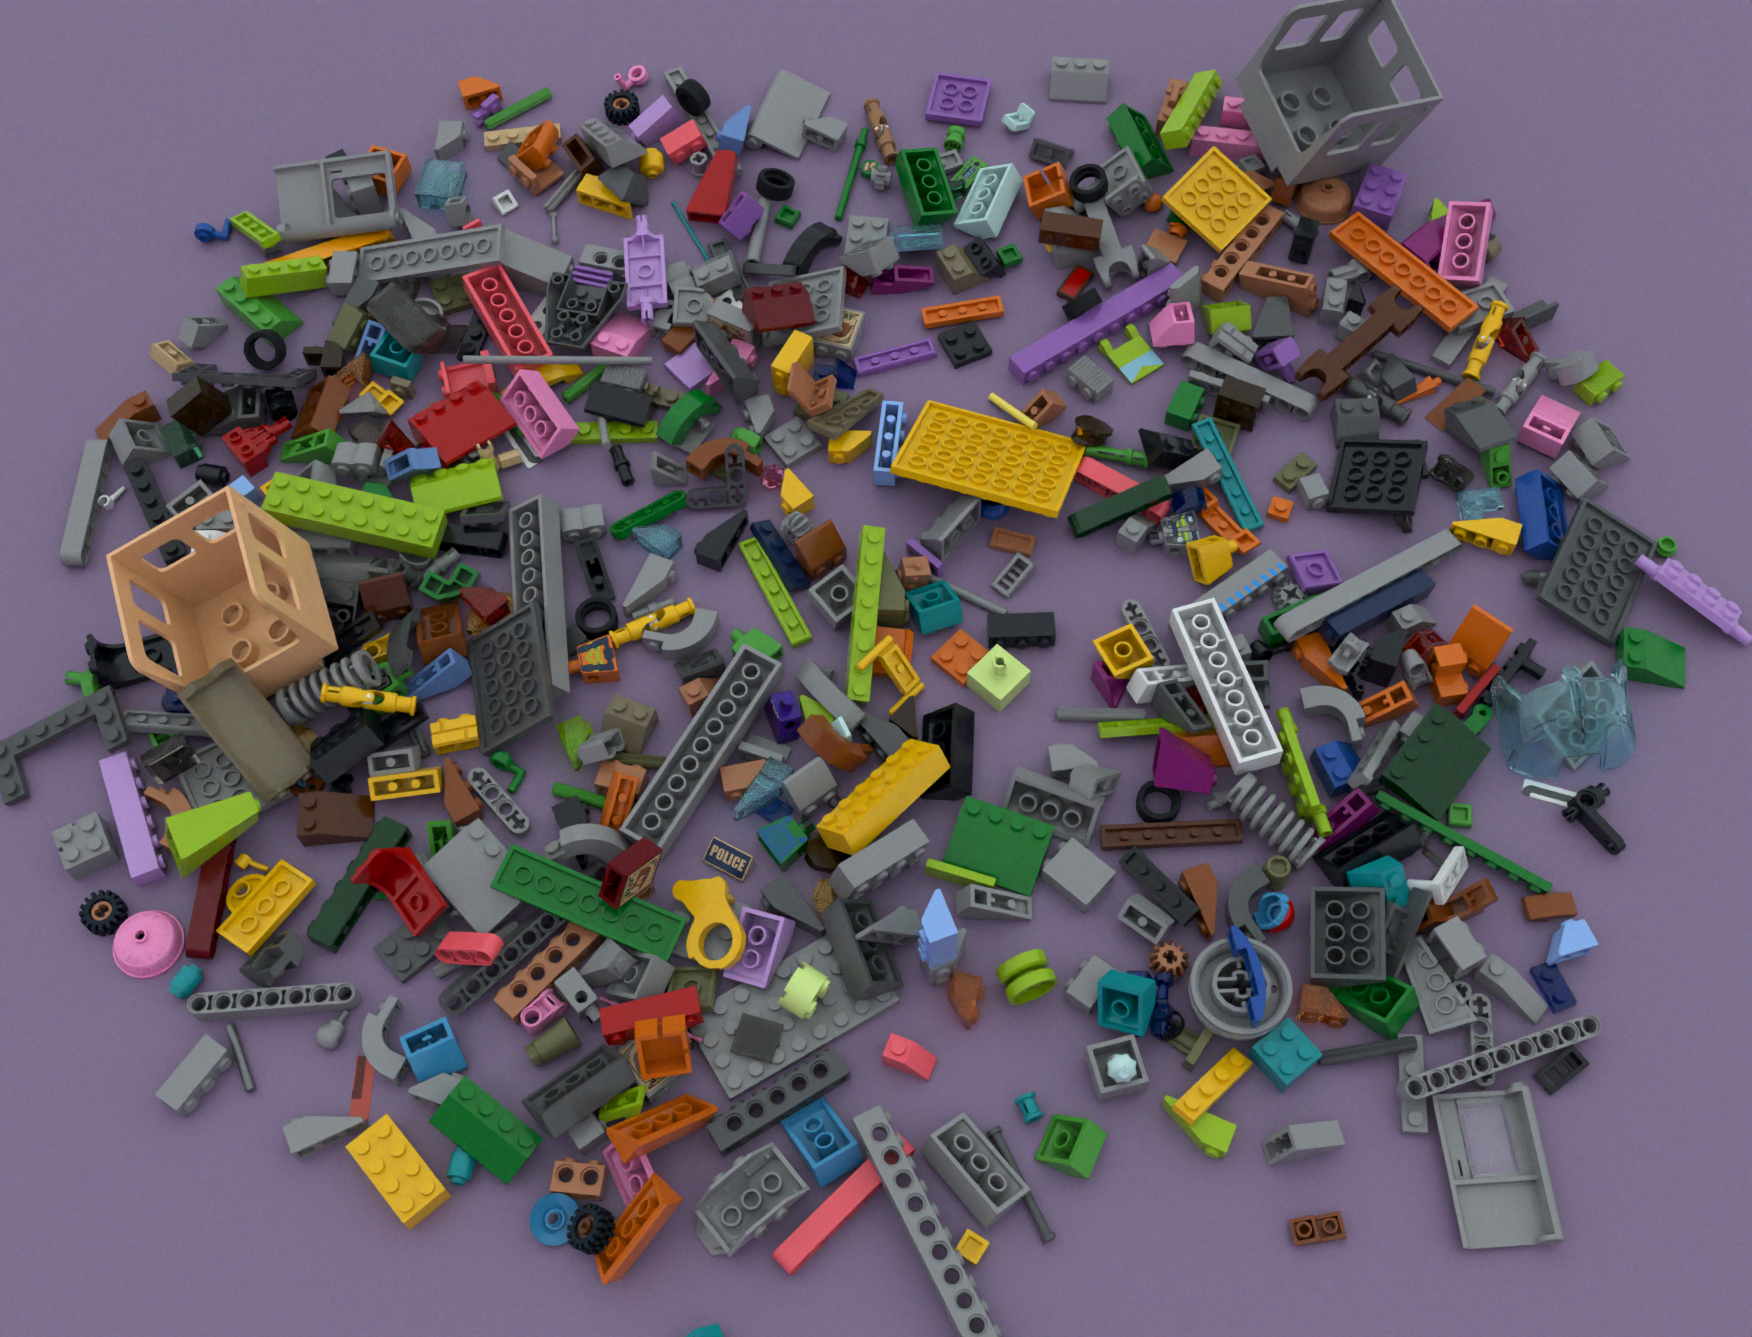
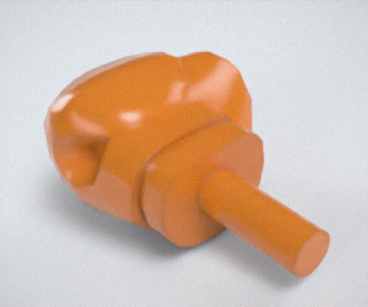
M1154 192L1155 195L1143 203L1146 212L1159 211L1164 205L1159 194Z

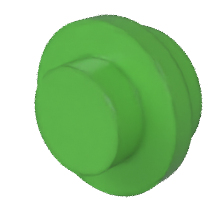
M1665 536L1656 541L1658 545L1655 551L1658 555L1668 558L1677 552V543L1672 537Z

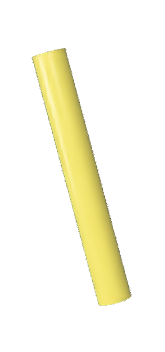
M991 393L988 396V400L1030 429L1035 430L1038 423L996 394Z

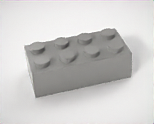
M912 819L838 864L828 882L839 898L861 899L865 895L864 892L868 889L876 890L883 884L884 879L888 877L893 879L902 872L901 869L905 866L910 868L920 861L919 857L926 852L925 848L930 841L915 820Z

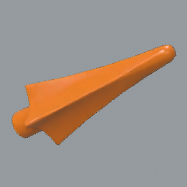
M1429 375L1417 385L1416 392L1401 399L1397 404L1401 405L1423 396L1435 394V388L1442 384L1441 379L1436 377L1432 380Z

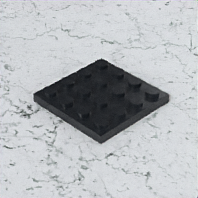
M1341 438L1326 504L1327 512L1414 516L1428 442L1421 440Z

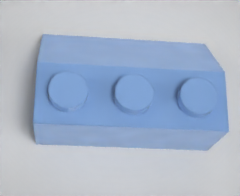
M940 888L934 891L921 919V930H918L920 938L918 939V952L922 962L927 961L929 968L957 958L958 931Z

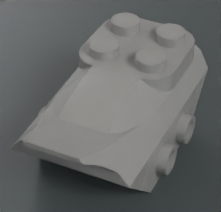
M773 1142L749 1153L746 1157L742 1155L732 1163L733 1167L728 1172H721L712 1180L713 1184L693 1207L694 1212L697 1214V1226L694 1233L712 1256L728 1254L731 1257L753 1237L755 1239L761 1237L768 1230L767 1225L773 1220L776 1222L781 1220L788 1213L787 1209L810 1190Z

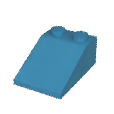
M823 1096L780 1121L808 1171L820 1188L864 1163L857 1141Z

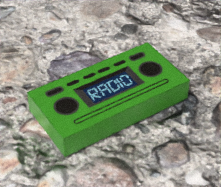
M972 156L950 180V185L967 193L971 189L980 168L988 167V164Z

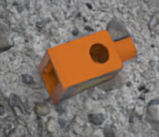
M610 634L579 645L577 647L579 659L568 661L569 674L581 672L584 683L621 681Z

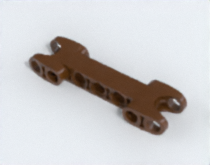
M1397 285L1389 288L1368 307L1367 311L1372 315L1330 353L1326 354L1322 349L1315 351L1299 368L1295 378L1299 382L1310 377L1319 378L1324 385L1316 397L1321 402L1329 399L1351 379V375L1346 372L1390 332L1397 338L1401 337L1418 320L1424 308L1420 305L1413 306L1410 309L1398 307L1395 300L1401 294L1402 289Z

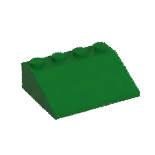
M966 796L943 862L996 879L995 886L1016 894L1031 897L1041 871V866L1051 845L1055 826Z

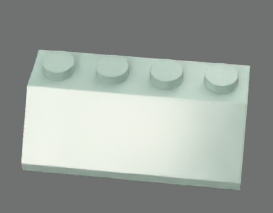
M1013 163L980 168L956 218L955 228L975 237L980 236L982 239L998 236L1023 181Z

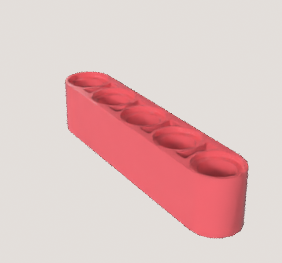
M1090 457L1082 458L1074 477L1077 483L1105 498L1140 484ZM1168 499L1139 513L1160 524L1161 519L1168 515L1173 504Z

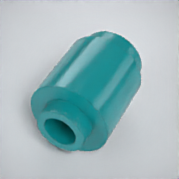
M192 963L189 966L184 964L169 982L171 985L168 987V990L184 1000L186 996H190L204 979L201 976L203 971Z
M456 1146L455 1151L451 1154L446 1177L450 1179L449 1183L464 1186L465 1183L471 1182L476 1160L458 1146Z

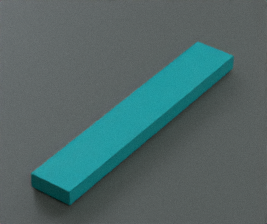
M1209 417L1191 424V429L1202 451L1208 448L1222 467L1223 476H1221L1218 484L1239 527L1242 530L1247 528L1250 532L1264 528V523L1212 418Z

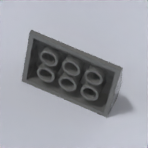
M1310 886L1311 988H1342L1386 982L1385 888Z

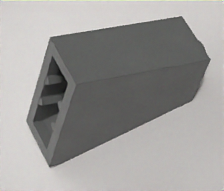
M1287 296L1266 298L1252 334L1253 342L1259 345L1257 349H1261L1268 343L1290 336L1294 338Z

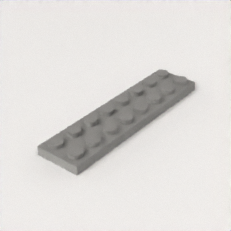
M496 224L361 247L358 276L379 281L380 284L500 265L503 264L506 227L503 224Z

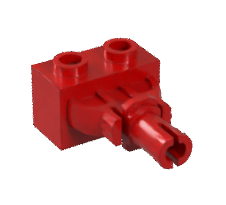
M284 416L271 426L262 424L259 427H251L245 430L238 426L221 438L232 456L248 475L253 477L269 466L265 458L270 454L272 447L278 443L277 437L293 428V426Z

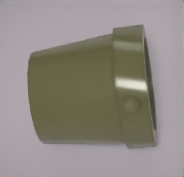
M1275 855L1264 863L1261 869L1270 881L1267 889L1276 892L1288 885L1291 877V865L1284 856Z

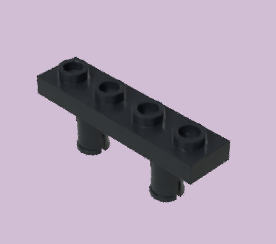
M1529 638L1525 644L1521 642L1513 653L1516 657L1513 660L1511 658L1507 660L1502 668L1505 672L1502 676L1497 674L1490 684L1493 686L1491 691L1486 689L1480 697L1479 701L1482 704L1491 708L1495 702H1500L1515 713L1519 710L1524 700L1507 691L1506 687L1518 671L1522 670L1538 681L1545 674L1547 669L1535 663L1529 656L1537 641Z

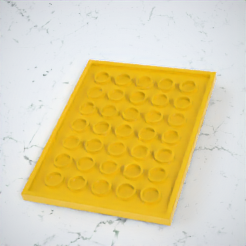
M927 400L895 457L890 473L1057 519L1087 446L1074 443L1070 437L1040 429L1032 430L1025 425Z

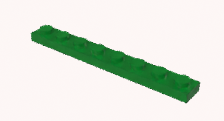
M1379 790L1375 800L1378 801L1377 806L1388 812L1391 809L1400 813L1399 817L1410 822L1413 820L1421 825L1419 829L1430 835L1434 832L1442 836L1441 841L1452 847L1455 844L1464 846L1466 855L1474 859L1476 856L1483 858L1486 866L1496 871L1498 868L1503 869L1507 872L1505 876L1518 883L1520 879L1529 884L1527 888L1538 894H1541L1542 891L1549 893L1553 886L1552 883L1389 794Z

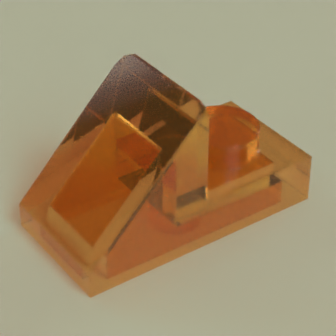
M362 352L332 377L347 386L353 384L356 378L362 385L368 386L371 383L373 368L370 354Z

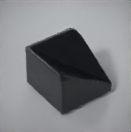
M1359 284L1354 285L1345 310L1347 312L1352 311L1360 316L1366 299Z

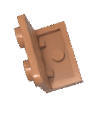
M514 154L507 158L509 163L508 170L511 175L535 196L564 177V172L552 161L547 168L533 171Z
M796 361L791 366L787 390L789 395L800 404L801 408L811 417H814L832 409L837 379L831 374L815 382Z

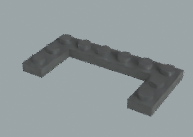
M196 363L173 372L172 381H178L181 385H185L197 375L212 386H214V383L221 384V387H234V384L242 385V388H255V385L262 386V389H275V386L283 387V390H296V387H302L303 384L310 383V380L317 378V370L296 368L283 375L218 372L216 364Z
M108 685L0 741V791L4 804L10 807L30 796L19 761L20 758L94 719H97L106 750L111 754L132 743L115 690L112 686Z

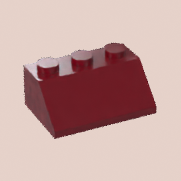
M801 282L744 289L742 312L758 333L815 325L810 295Z

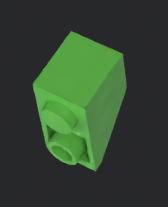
M1507 443L1479 452L1480 465L1489 488L1512 486L1510 444Z

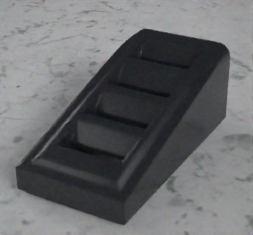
M1572 1044L1538 1071L1534 1077L1552 1095L1590 1065V1063ZM1567 1055L1578 1065L1576 1069L1565 1058ZM1559 1061H1562L1571 1071L1570 1074H1567L1558 1064ZM1554 1066L1564 1079L1560 1081L1551 1068ZM1544 1073H1547L1556 1083L1554 1087L1545 1079Z

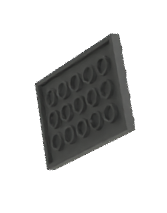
M1584 497L1577 506L1535 600L1611 647L1618 638L1645 575V572L1634 565V563L1642 554L1652 559L1658 543L1589 498Z
M532 601L467 640L470 668L473 674L471 676L481 754L487 757L556 719L540 607L538 603Z

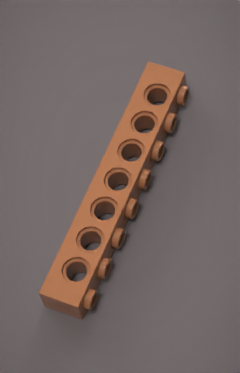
M654 884L649 885L635 897L646 901L655 892ZM569 922L566 930L562 934L553 937L549 942V946L543 952H538L525 969L519 970L515 974L514 980L508 986H503L498 990L496 997L493 999L497 1007L518 1026L521 1023L520 1016L522 1011L536 1000L544 990L548 988L555 990L554 982L574 967L576 969L606 938ZM572 940H580L576 946H569ZM562 956L560 962L551 963L554 957ZM538 973L545 974L541 980H534ZM527 990L525 996L521 998L516 997L519 991Z

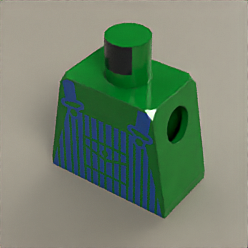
M787 815L757 829L756 834L758 841L780 870L784 872L806 852L809 841L806 835L815 830V826L809 818L797 824L791 815Z

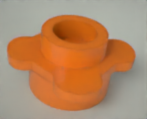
M1179 222L1169 223V234L1180 238L1187 237L1188 234L1186 232L1188 229L1185 225Z

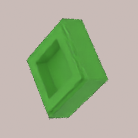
M1451 803L1446 810L1447 827L1471 829L1473 826L1472 804Z

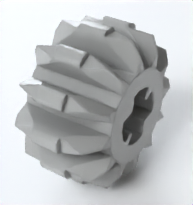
M798 511L792 512L790 515L788 514L781 522L780 527L784 532L783 536L793 546H795L796 540L815 529L814 524L810 522V518H807L804 513Z

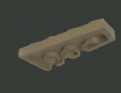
M868 388L837 404L829 411L807 420V427L832 440H836L881 404L884 400L883 393Z

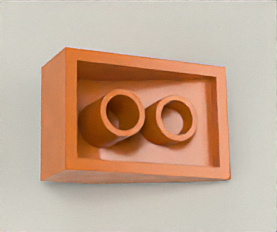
M1474 604L1449 644H1461L1462 650L1466 651L1468 663L1464 669L1470 675L1481 679L1491 665L1496 662L1514 629Z

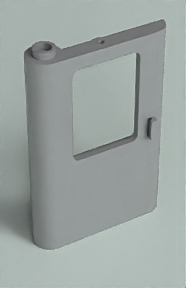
M389 150L273 166L276 175L281 224L277 225V232L281 236V244L399 229L400 224H402V216L398 212L393 162ZM385 174L389 204L388 211L343 218L336 217L333 181Z

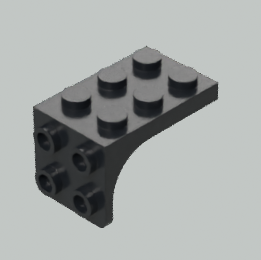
M92 634L86 635L87 642L84 645L91 660L88 662V667L91 674L97 676L100 685L103 684L105 687L110 685L116 690L150 679L139 673L131 665L125 643L104 644L97 641ZM158 634L142 638L145 654L151 661L171 672L177 671L173 649L167 639Z

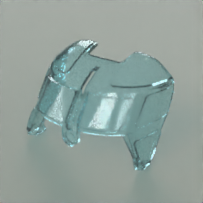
M1621 659L1612 667L1610 675L1614 676L1616 681L1604 677H1583L1578 667L1567 665L1563 667L1561 672L1563 681L1541 686L1526 695H1523L1506 683L1501 675H1497L1492 682L1491 693L1495 716L1499 723L1500 741L1509 768L1533 778H1554L1559 774L1563 759L1593 754L1601 755V771L1612 770L1622 766L1632 756L1636 746V731L1628 695L1626 663ZM1580 714L1584 717V738H1581Z

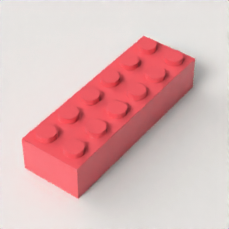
M501 264L488 266L462 276L464 291L501 356H553L552 351ZM547 364L506 365L513 377H515L519 369L535 370Z

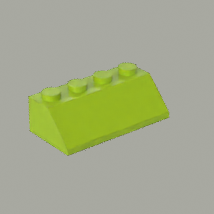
M483 458L474 463H462L453 468H441L432 473H420L410 478L414 503L443 509L446 513L503 500L494 458Z

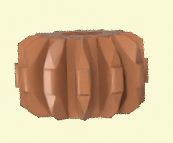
M1163 940L1160 946H1153V953H1149L1148 959L1152 961L1149 963V969H1156L1154 972L1155 977L1161 974L1165 982L1168 976L1173 981H1176L1177 975L1181 977L1185 975L1184 969H1188L1190 963L1186 961L1189 958V954L1182 952L1184 949L1183 945L1175 947L1174 940L1170 942V945H1167ZM1166 958L1171 959V964L1167 963Z

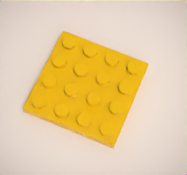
M1215 146L1161 199L1166 206L1219 254L1272 200L1264 190Z

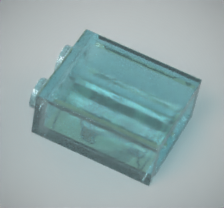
M426 158L415 190L418 206L445 210L444 204L448 198L461 197L468 176L464 162Z
M940 223L893 226V232H890L897 252L944 249L943 227Z

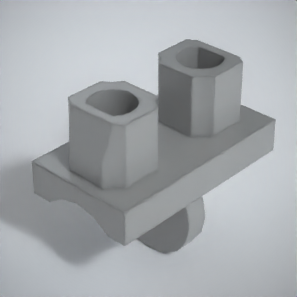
M1350 632L1330 657L1327 664L1332 666L1331 669L1339 675L1347 676L1369 647V643L1359 640Z

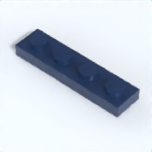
M770 519L752 522L749 529L790 592L808 589L811 585L809 578Z

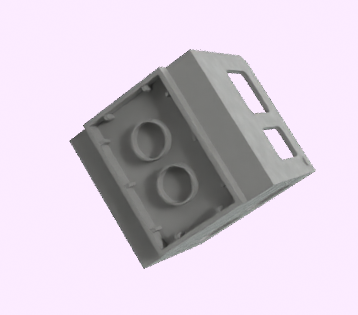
M1323 0L1297 5L1286 12L1235 79L1245 98L1240 105L1244 117L1271 173L1280 171L1286 186L1368 169L1370 163L1381 166L1444 99L1394 0ZM1360 9L1342 33L1337 36L1322 38L1343 12ZM1326 15L1305 41L1277 47L1296 21ZM1382 20L1385 21L1397 45L1396 55L1386 66L1383 65L1371 41V33ZM1406 65L1420 91V99L1402 103L1393 85V79Z

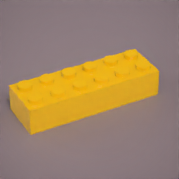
M914 739L905 741L898 751L890 755L885 763L874 770L863 783L857 785L847 798L841 800L838 806L826 814L822 821L816 825L827 847L853 856L868 846L950 768L940 746Z

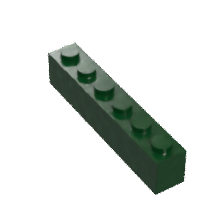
M383 816L374 825L371 836L361 845L356 859L349 863L346 874L342 880L336 883L333 894L329 900L323 903L318 917L309 924L306 935L312 943L337 954L378 888L369 884H353L350 878L355 874V870L367 860L369 853L374 849L406 847L413 836L408 826L387 816Z

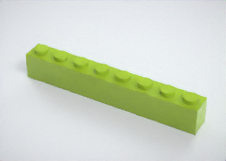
M863 525L859 532L844 694L858 706L863 707L870 701L873 662L863 671L858 670L856 665L875 647L886 529Z

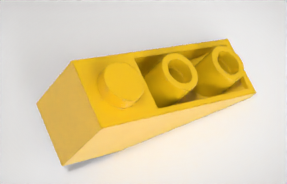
M1504 518L1455 521L1452 522L1449 530L1459 541H1465L1479 548L1495 551L1501 555L1511 556L1516 547L1523 524Z

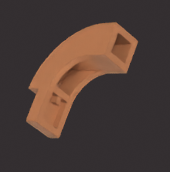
M148 786L144 791L145 796L151 803L171 812V816L193 809L186 797L175 788L168 792L161 787L155 789ZM165 833L159 844L166 852L172 854Z

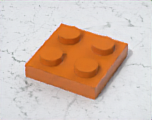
M960 628L931 656V662L964 688L967 682V672L989 651Z

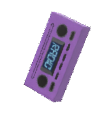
M910 538L906 542V554L910 557L927 556L931 574L941 577L943 575V562L915 539Z

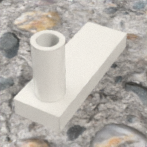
M1455 846L1433 880L1409 879L1407 881L1409 894L1412 888L1416 887L1432 893L1435 905H1445L1469 867L1464 846Z

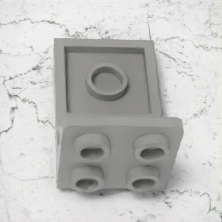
M1128 145L1100 165L1106 173L1111 193L1104 198V201L1122 218L1155 195L1132 149Z

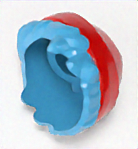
M1268 892L1262 894L1258 907L1253 913V920L1259 929L1271 934L1289 929L1295 919L1293 903L1284 893Z

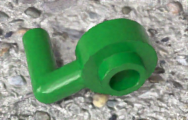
M503 750L495 751L490 757L489 762L498 770L510 771L515 774L507 788L509 793L515 794L526 775V770L514 764V761L511 759L512 756L508 752Z

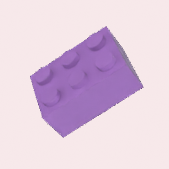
M1370 163L1353 204L1350 217L1359 211L1387 232L1404 190L1408 174Z

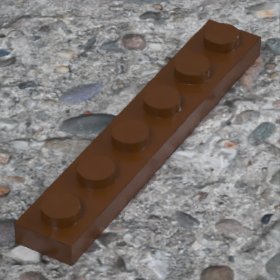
M1240 819L1100 825L1099 828L1102 850L1132 849L1134 845L1138 849L1242 844L1243 842Z

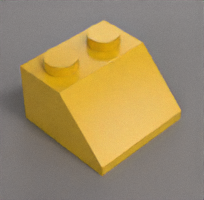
M1132 623L1092 641L1110 673L1116 679H1131L1136 669L1153 666L1154 657Z

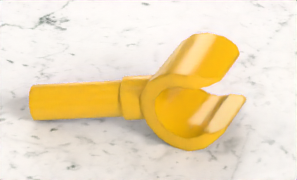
M245 853L240 854L234 861L242 870H245L249 865L264 872H268L270 867L252 860Z

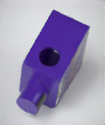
M789 690L770 695L763 709L777 744L798 740L799 732L797 729L801 726L802 716L792 691Z

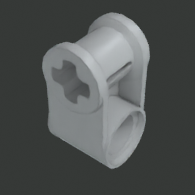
M1408 649L1400 655L1399 663L1403 672V678L1410 686L1412 692L1427 682H1433L1428 666L1416 650Z

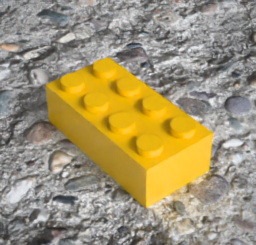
M385 1114L345 1146L396 1215L410 1230L451 1197V1194L388 1114Z

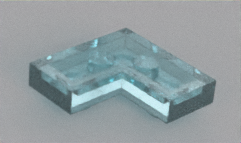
M1499 487L1456 491L1455 494L1461 521L1486 519L1484 511L1502 510L1504 506Z

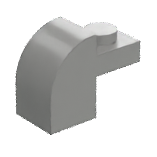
M1576 350L1566 359L1549 358L1544 362L1550 380L1559 381L1561 386L1579 383L1599 370L1593 351Z

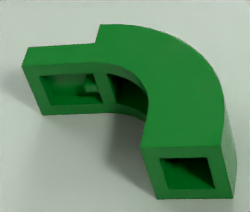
M693 390L681 397L670 408L659 425L656 435L670 445L683 444L690 428L700 417L706 414H718L723 406L716 402L717 399L704 393L702 390Z

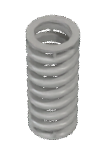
M360 649L351 655V659L344 657L341 659L340 664L332 663L330 669L322 668L319 674L312 673L309 679L301 678L299 684L291 683L289 687L279 689L276 692L277 706L288 723L293 726H299L307 722L309 718H315L320 713H325L330 708L339 706L340 703L325 702L321 705L320 697L323 683H327L328 686H351L362 690H370L372 687L381 685L380 670L373 657L366 650ZM367 663L370 664L373 672L370 671V668ZM291 701L295 708V711L291 708L288 702Z
M1249 772L1227 794L1222 804H1231L1232 813L1237 814L1242 811L1240 820L1242 822L1251 820L1249 825L1251 830L1255 831L1261 828L1259 837L1261 839L1270 837L1268 845L1271 848L1280 845L1278 855L1285 856L1291 852L1288 861L1298 871L1324 844L1326 839L1322 836L1312 837L1314 829L1309 827L1293 840L1304 826L1305 821L1299 819L1284 831L1295 816V812L1290 810L1274 823L1286 807L1284 802L1278 803L1264 815L1276 799L1274 793L1268 795L1261 803L1254 807L1267 790L1265 785H1261L1244 800L1248 792L1256 787L1257 778ZM1308 841L1311 842L1306 848H1304Z

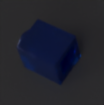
M1195 485L1173 493L1171 507L1177 515L1194 511L1196 514L1208 509L1203 489Z

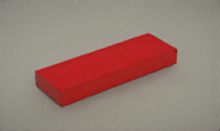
M1495 663L1491 665L1457 706L1453 715L1460 720L1465 716L1499 673L1501 668Z

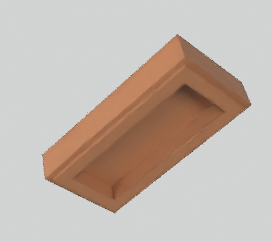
M995 526L989 548L1015 555L1019 552L1024 557L1031 558L1036 537Z

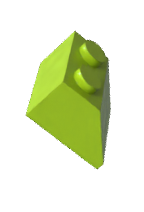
M1236 300L1200 305L1206 332L1211 335L1225 322L1235 325L1242 334L1245 333V330L1252 329L1250 304Z

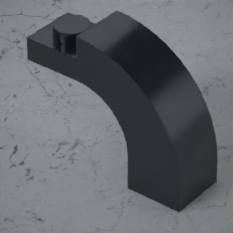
M821 221L816 222L805 229L794 241L782 265L797 266L796 276L808 274L818 253L829 245L840 244L843 237L837 233L836 229L825 225Z

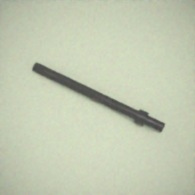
M1375 350L1373 358L1387 362L1389 354ZM1397 357L1409 370L1430 375L1434 378L1439 377L1441 380L1460 385L1465 380V378ZM1472 379L1486 390L1484 394L1494 396L1496 388L1481 384V381Z

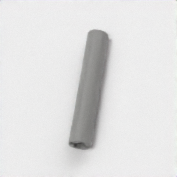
M760 198L757 202L765 210L763 211L762 218L753 224L746 263H760L771 201L767 198Z

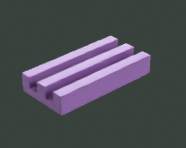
M575 265V271H572L575 283L580 285L606 288L608 280L613 281L614 279L613 272Z

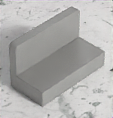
M749 734L746 742L741 741L738 751L740 759L749 762L765 759L767 768L782 772L791 753V747Z

